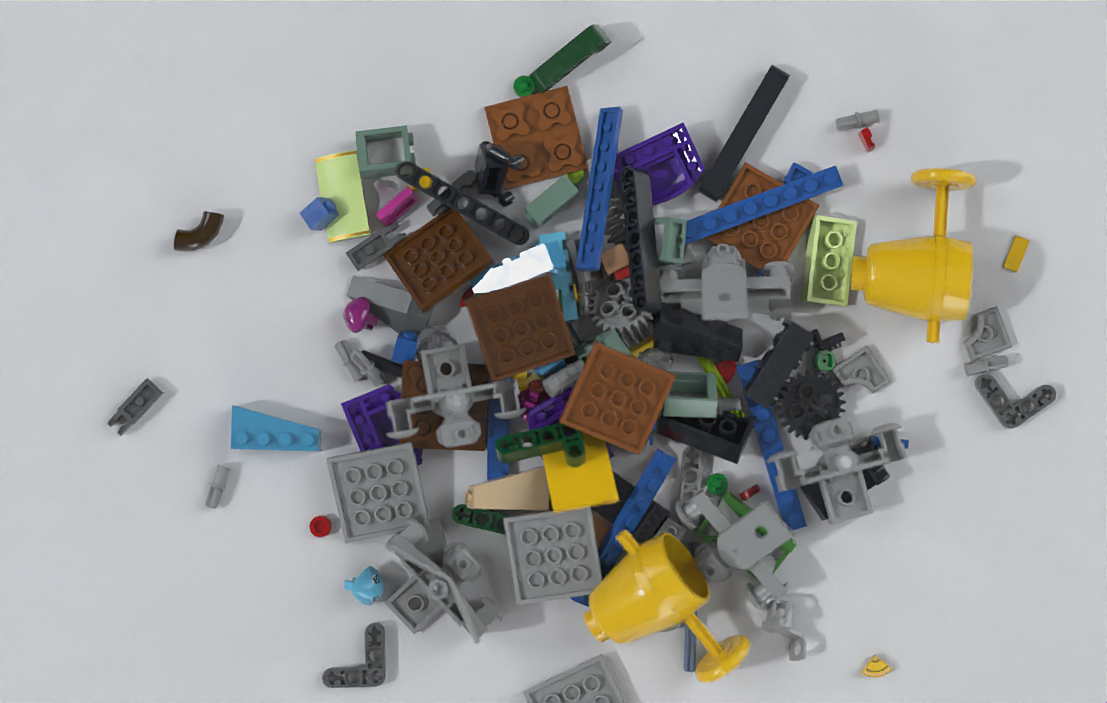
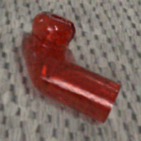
M545 379L532 380L529 383V390L536 394L546 393L547 391L543 386V380Z

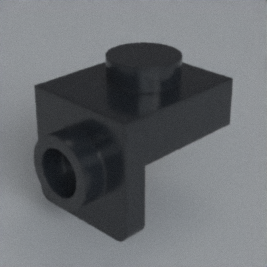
M818 329L811 331L815 335L812 339L814 340L813 347H817L819 351L825 348H829L832 351L841 347L840 342L845 340L843 332L822 340Z

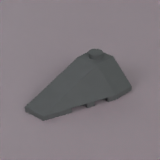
M353 275L347 293L350 299L354 300L358 297L367 298L371 305L369 312L372 315L378 317L379 320L398 334L400 331L411 330L416 332V335L421 336L420 342L423 341L433 307L423 313L408 291Z

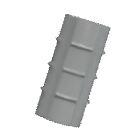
M579 359L543 380V386L549 396L554 398L574 386L585 363Z

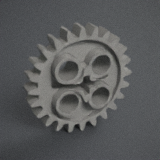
M614 275V280L612 281L606 278L607 284L599 283L601 289L593 290L596 296L590 297L592 303L588 305L591 310L589 312L591 320L599 331L607 332L615 329L617 334L619 332L622 337L625 336V332H629L632 336L634 329L641 332L640 326L644 325L647 327L646 320L654 319L651 313L639 312L633 308L630 276L622 280H616Z

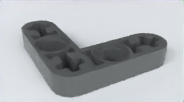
M981 374L975 380L976 390L1000 424L1007 429L1018 427L1051 404L1056 398V391L1052 386L1041 385L1012 404L992 375ZM982 378L990 380L988 386L991 390L997 389L996 392L991 393L988 397L986 393H989V390L986 387L981 388L980 386ZM1042 389L1050 391L1048 394L1049 399L1043 398L1037 402L1032 397L1033 395L1035 398L1040 397L1043 394ZM995 395L1003 398V405L999 408L992 404V399ZM1027 400L1033 403V410L1030 413H1026L1022 409L1023 403ZM1017 407L1018 412L1024 417L1021 419L1019 415L1013 419L1014 424L1006 423V415L1017 413L1014 409Z
M371 623L365 629V666L328 668L322 676L325 686L329 688L377 687L383 684L386 679L384 627L380 623ZM373 627H377V630L381 631V634L377 636V642L381 641L382 646L377 644L369 646V642L373 643V635H369V631H372ZM374 648L379 649L382 654L381 658L377 661L372 660L369 656L370 651ZM363 670H367L366 675H372L376 670L379 675H382V678H379L378 682H374L373 678H367V683H363ZM341 671H345V684L341 683L342 679H336L334 683L327 679L331 672H334L335 676H341ZM351 671H357L360 674L359 682H350L348 674Z

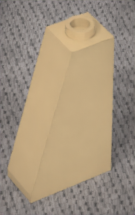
M538 466L468 486V490L465 492L467 508L549 510V487L544 466Z

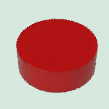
M317 516L311 520L309 528L314 536L321 538L331 532L332 524L327 517Z

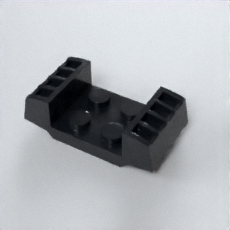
M866 439L850 449L856 455L874 451ZM884 465L862 470L867 491L890 478V474ZM819 482L801 486L800 489L822 521L829 519ZM843 491L841 494V500L844 503H850L851 495L847 491Z
M612 470L619 502L592 506L591 509L613 524L635 487ZM653 500L632 534L634 540L640 544L653 538L671 512Z

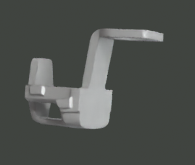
M778 599L769 601L767 618L762 622V630L769 633L778 632L792 639L789 645V660H804L807 647L806 639L802 633L792 629L791 625L795 604ZM776 608L785 609L784 617L776 618ZM799 641L801 650L798 655H795V647Z

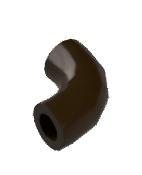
M203 211L201 222L196 228L192 230L177 229L174 238V250L196 251L209 245L219 234L224 215Z

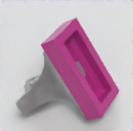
M379 179L373 182L374 188L380 196V205L376 216L386 227L394 223L419 201L409 186L404 189H392Z

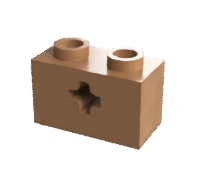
M623 244L601 255L600 265L607 278L613 276L614 272L629 267L627 247L624 248Z

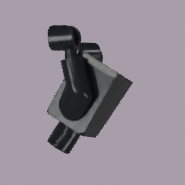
M489 141L480 143L475 161L478 193L490 194L494 198L498 197L499 204L502 207L512 204V200L515 198L513 193L510 191L504 194L501 193L507 162L510 169L516 170L523 167L519 162L524 161V157L521 154L511 157L510 153L503 150L499 144Z

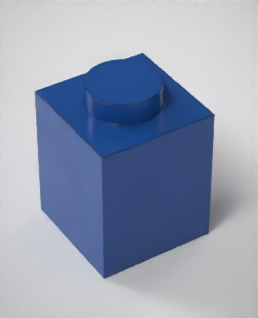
M317 197L300 212V215L310 230L322 231L339 216V213L331 199Z
M411 330L400 331L396 339L392 361L402 364L403 360L415 361L421 336L416 335V332Z

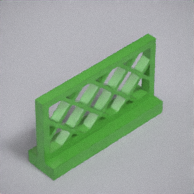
M728 490L722 495V498L739 518L752 510L751 507ZM705 518L695 533L708 543L711 541L716 542L713 539H718V531V535L708 536L702 532L706 525L711 524ZM763 526L756 528L757 533L762 535L768 533V530ZM792 538L779 546L784 553L780 558H774L776 563L773 574L788 554L796 547V541ZM749 568L745 570L757 579Z

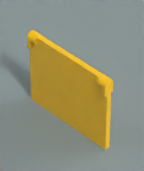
M581 433L585 446V462L577 468L570 467L567 464L563 450L542 455L554 513L619 502L607 446L604 440L587 433ZM546 439L544 441L551 442L553 439ZM573 452L571 453V455L578 456L580 455V453Z

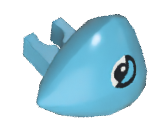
M369 566L357 578H352V581L344 580V589L352 591L354 597L363 605L370 606L383 594L384 584L378 570Z

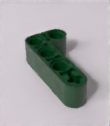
M593 24L539 66L529 77L541 93L548 91L591 55L605 49L611 41L598 24Z
M562 423L500 437L496 442V455L502 463H511L562 450L565 460L570 467L577 468L585 462V446L580 430ZM573 433L575 435L572 437H568L565 434ZM552 438L553 441L546 442L544 441V439ZM524 443H531V444H532V445L529 446V447L523 446ZM578 452L580 455L572 456L571 453Z
M459 504L452 510V518L458 524L506 535L505 530H501L498 527V521L504 517H511V515L487 509L467 508L466 504ZM464 508L465 513L472 514V510H475L473 523L469 522L471 519L469 517H463L460 520L456 511ZM478 514H487L489 522L486 525H480L477 522Z

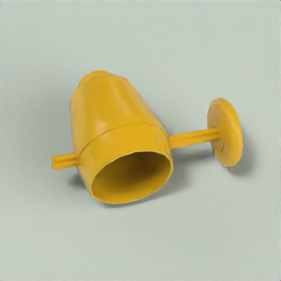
M930 168L917 170L912 173L910 178L917 187L936 190L933 236L871 244L867 249L866 256H853L851 290L863 291L864 300L868 305L920 320H927L926 342L939 343L941 321L966 319L972 284V243L946 237L949 191L970 189L975 186L976 178L967 171Z
M622 530L616 538L628 554L589 595L590 609L584 613V621L591 634L600 642L611 639L617 644H627L684 621L708 650L698 663L695 671L699 682L711 683L717 681L734 670L748 654L750 641L747 636L737 634L718 643L694 612L710 597L706 578L696 568L694 557L689 550L669 533H662L638 545L627 530Z

